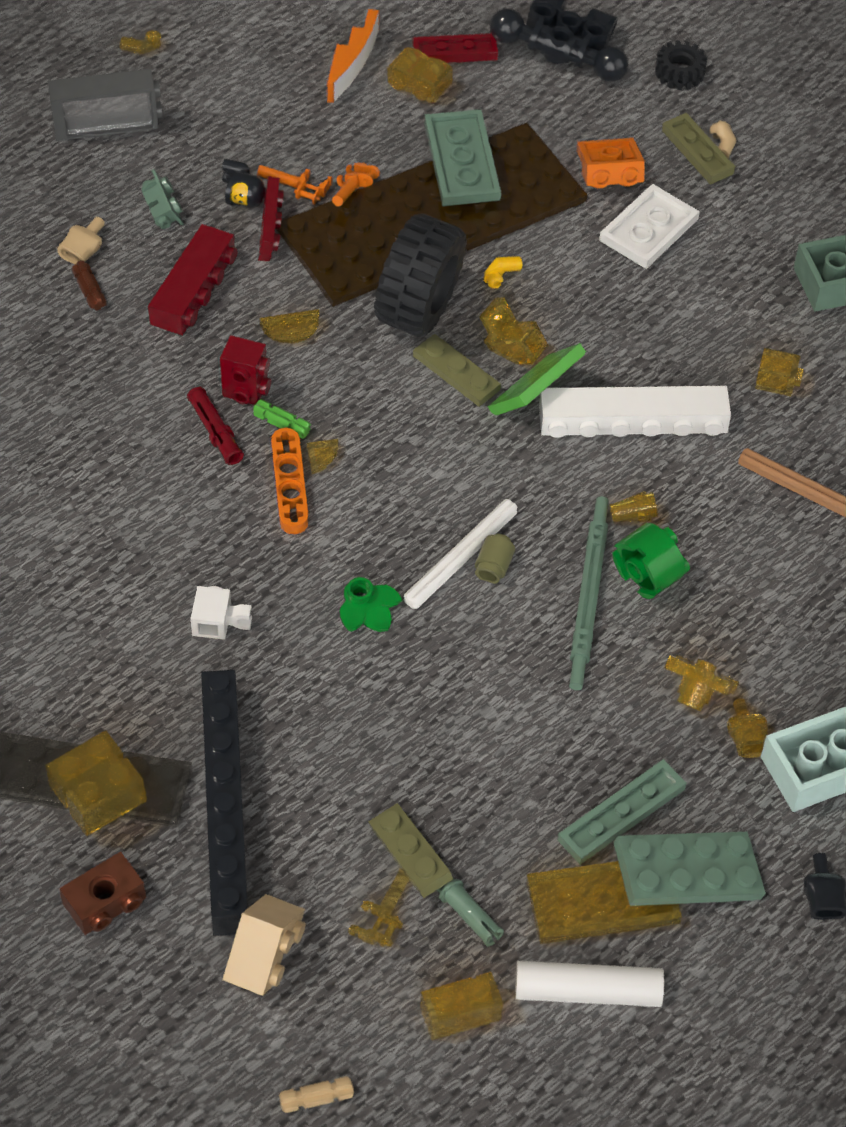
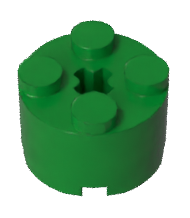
M645 523L614 545L617 549L612 552L615 566L621 577L625 581L631 578L641 588L636 592L646 599H653L681 579L690 570L688 561L682 556L676 545L678 539L673 530L669 527L662 529L653 523Z

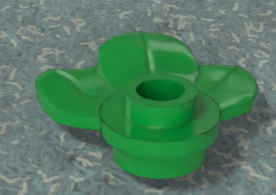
M363 577L354 578L345 586V602L340 608V619L344 627L350 632L355 631L363 624L374 631H388L392 622L389 608L399 604L402 598L391 586L373 585L370 580ZM361 592V593H364L365 595H364V596H356L355 594Z

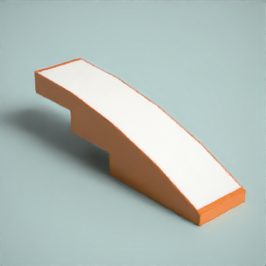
M368 9L364 28L352 27L348 45L337 44L327 82V102L333 103L351 85L366 63L379 31V10Z

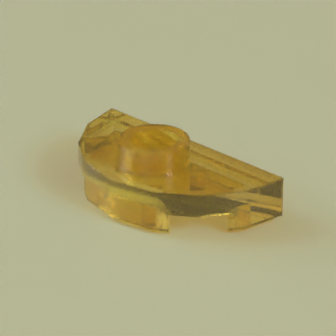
M319 309L259 318L260 326L264 334L272 340L281 343H297L308 339L316 332L319 326Z

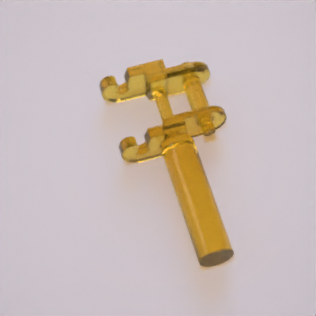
M401 868L380 905L364 901L361 906L366 912L371 909V914L378 917L373 928L366 930L359 926L351 925L348 929L350 935L354 936L357 933L358 939L371 945L376 941L382 947H392L393 940L391 936L395 928H402L403 923L399 920V917H394L390 914L409 882L408 877ZM381 922L389 925L384 934L377 932Z

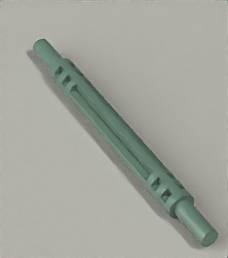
M603 496L596 498L594 518L589 524L582 584L570 660L573 663L569 687L572 690H581L583 688L585 667L589 663L591 655L593 628L608 533L606 517L609 500Z

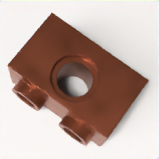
M121 851L59 888L62 904L84 935L93 930L95 932L102 931L110 925L114 917L123 912H133L146 898L144 882ZM102 894H112L108 899H98Z

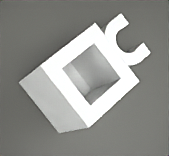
M197 586L191 614L192 636L225 639L228 625L243 630H250L252 624V616H250L251 605L240 604L232 606L230 589H222L218 586Z

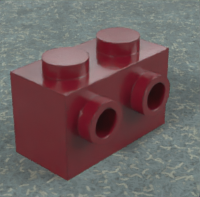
M230 335L220 356L223 397L233 399L240 404L250 403L255 405L262 395H268L271 387V378H268L267 375L270 367V358H267L266 344Z

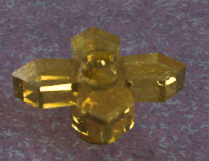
M669 655L664 667L683 676L677 689L679 693L677 701L698 711H702L704 704H709L714 690L725 695L735 694L740 683L736 679L716 672V665L699 658L697 662H694L681 655Z

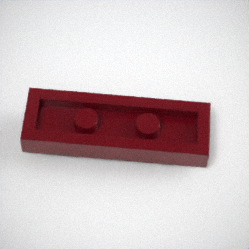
M491 33L412 37L415 64L498 61L497 42Z
M268 176L258 261H270L272 251H278L280 234L275 233V229L280 230L282 212H278L277 208H282L284 191L279 190L280 178Z

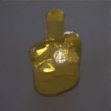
M736 699L733 702L736 716L729 718L727 721L729 735L736 746L739 756L744 758L760 757L766 736L769 735L766 718L763 715L750 714L745 699Z

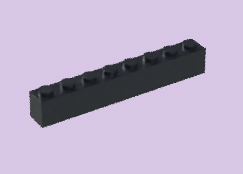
M236 671L201 672L212 930L213 936L234 935L237 932L242 913L248 909Z

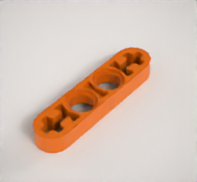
M281 428L276 430L271 438L279 522L284 532L299 534L306 530L309 522L300 437L291 428ZM282 440H288L290 453H284ZM285 464H292L297 467L292 473H285L280 470L281 466ZM288 489H295L300 494L296 498H286L283 492ZM296 508L298 522H291L290 509Z

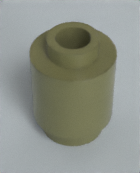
M494 534L485 538L475 562V575L479 579L496 584L505 577L516 550L509 537L503 534Z

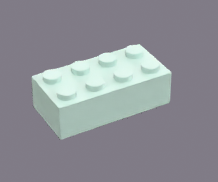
M846 707L766 736L761 759L792 812L846 793Z

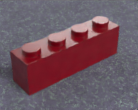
M201 224L149 303L150 325L182 336L188 326H194L201 306H206L210 300L211 290L215 285L221 284L227 265H232L236 260L238 250L235 248L234 234Z

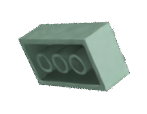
M846 235L799 244L794 270L814 312L846 306Z

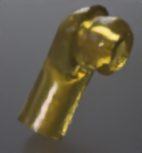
M150 30L146 33V39L142 40L123 36L120 41V49L141 55L151 52L161 46V33L156 30Z

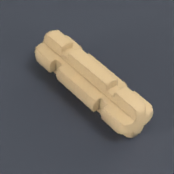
M342 1077L334 1079V1083L324 1081L299 1087L300 1091H295L294 1089L280 1092L279 1098L283 1112L289 1113L299 1110L300 1106H304V1109L332 1103L335 1098H339V1101L352 1098L354 1091L350 1078Z

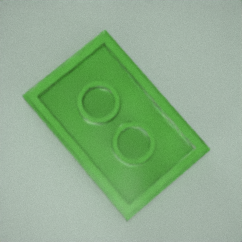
M579 343L547 355L488 406L489 410L494 415H500L528 405L583 357L586 351Z

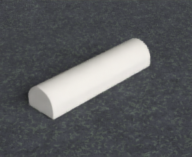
M517 961L516 1000L662 1007L664 993L663 968Z

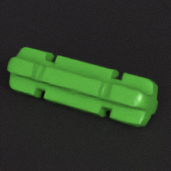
M263 399L258 400L254 405V416L262 420L267 418L268 423L278 428H291L298 433L301 439H304L311 430L310 422L302 418L297 420L296 415L275 405L272 408V404Z

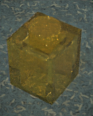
M764 348L755 389L791 397L793 386L800 387L804 371V369L798 368L801 355Z

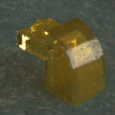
M504 297L495 298L479 316L489 334L484 340L486 346L493 353L515 364L533 365L548 346L536 321H517Z

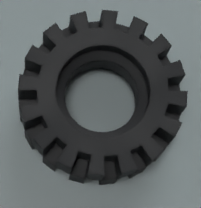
M676 40L675 45L672 42H668L667 47L663 45L657 53L655 68L657 79H660L663 85L668 82V88L671 89L674 85L677 86V90H682V86H685L686 90L691 89L692 85L694 87L699 86V82L702 83L706 72L707 55H704L705 51L702 48L698 50L699 45L697 44L690 46V41H685V44H681V40ZM683 63L689 67H678L673 64Z

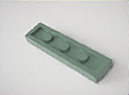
M663 759L558 833L557 841L581 865L616 840L618 836L623 835L683 792L686 782Z

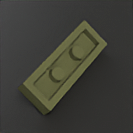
M687 113L663 122L662 132L709 184L734 174L735 165Z
M435 333L413 350V357L479 407L501 389V383Z
M398 803L368 821L373 832L423 898L453 880L450 870Z

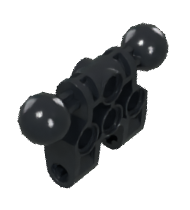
M534 0L530 6L526 24H524L520 13L508 8L497 11L490 20V32L497 41L504 44H511L518 39L529 43L528 49L533 51L536 49L541 50V54H544L545 58L551 63L563 64L571 61L575 63L574 66L581 68L583 63L594 66L597 76L608 82L620 80L628 71V57L624 51L618 47H607L618 21V17L591 8L588 15L582 17L575 12L564 10L567 0Z

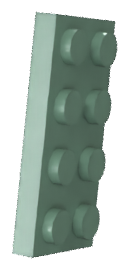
M482 110L426 114L424 124L442 206L501 200L500 185Z
M748 832L618 836L614 841L630 906L753 901L762 899L766 894Z

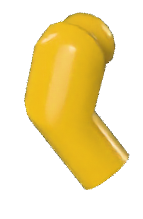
M521 257L495 258L484 272V282L488 283L490 288L500 287V282H503L502 275L505 272L520 271L522 269Z

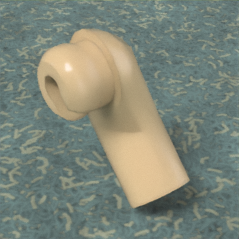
M719 121L711 126L710 133L713 134V138H720L721 142L718 148L729 158L736 144V138L730 125L725 121Z

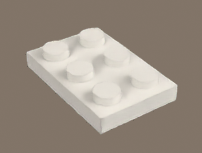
M652 184L600 232L599 241L647 269L698 220L700 211Z

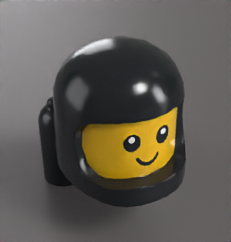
M224 159L222 181L228 183L225 191V203L229 205H243L248 208L258 206L265 195V186L262 179L250 174V167L246 163Z

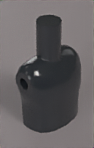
M816 853L813 855L815 873L808 874L804 878L803 884L810 907L811 918L816 920L841 919L846 916L845 879L839 874L829 872L827 855L825 853Z

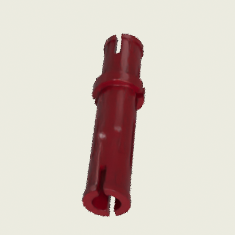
M201 386L191 389L187 394V399L208 431L209 441L214 447L218 448L226 464L235 465L243 459L244 453L234 440L233 430L230 426L225 425L205 389Z

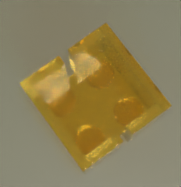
M106 730L45 765L51 789L65 808H69L70 815L86 836L147 801L144 779L128 758L123 757L122 750Z

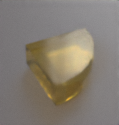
M338 439L307 443L312 474L325 470L326 466L337 457Z

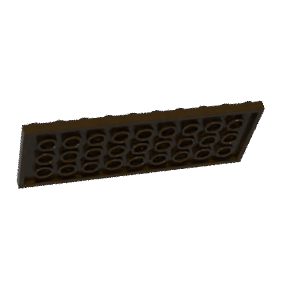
M526 122L488 137L500 185L501 200L442 206L433 160L376 182L372 186L354 191L341 206H335L332 201L284 219L281 221L280 230H276L332 307H335L378 288L379 278L383 272L385 261L391 252L390 249L393 243L396 242L398 234L404 228L405 223L413 215L424 213L461 228L467 239L466 251H469L587 201L588 194L529 123Z

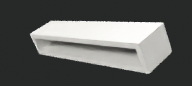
M727 386L546 388L540 393L539 401L541 435H550L555 438L565 435H582L584 437L614 435L616 437H623L628 434H644L646 436L676 434L678 436H686L696 433H706L715 436L721 433H728L731 418Z

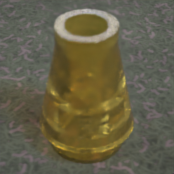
M641 491L621 501L609 504L613 523L651 522V518L658 517L653 492L645 493V491Z

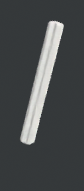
M510 499L503 500L404 594V602L412 609L419 608L482 547L487 536L496 534L517 514V505L512 503Z

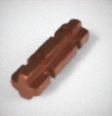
M83 260L78 261L77 264L72 266V272L75 278L77 277V282L84 297H86L89 307L94 308L95 311L101 310V307L106 306V299L101 294L102 291L94 274H92L89 264Z

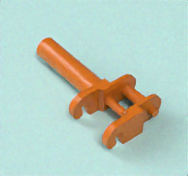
M355 163L354 171H352V166L350 164L347 165L344 177L345 182L342 175L337 177V184L341 188L332 198L333 204L341 206L355 189L372 186L373 179H377L380 176L378 167L367 165V163Z
M260 165L257 171V176L266 179H268V176L280 178L279 183L297 188L294 190L295 198L299 200L302 196L311 199L313 205L326 195L333 182V177L328 176L327 180L320 183L318 187L308 184L307 180L310 177L309 169H306L305 173H302L300 177ZM309 188L315 190V193L313 194L305 191V189Z

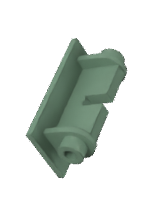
M153 169L152 173L155 178L146 180L142 185L141 191L150 207L155 224L162 229L170 227L171 223L175 220L180 225H184L180 217L183 209L178 200L171 196V193L174 192L173 186L166 176L161 178Z

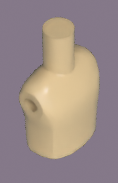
M95 217L87 228L78 225L72 226L66 238L57 247L59 256L73 264H77L80 260L86 262L102 245V239L97 233L105 225L104 221L100 217Z

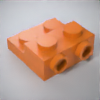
M634 138L577 142V153L582 163V176L587 186L604 188L613 184L632 186L636 183L644 182L645 160Z

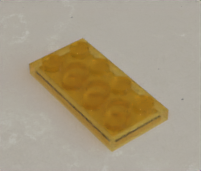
M618 861L529 873L526 877L540 944L681 923L682 916L679 904L630 906Z

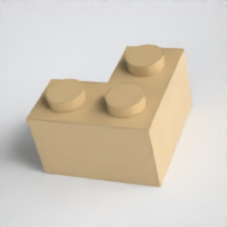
M265 894L245 910L239 922L223 980L262 996L273 986L277 987L285 970V966L281 965L283 954L288 953L294 942H300L305 931L306 923L302 922L305 909Z

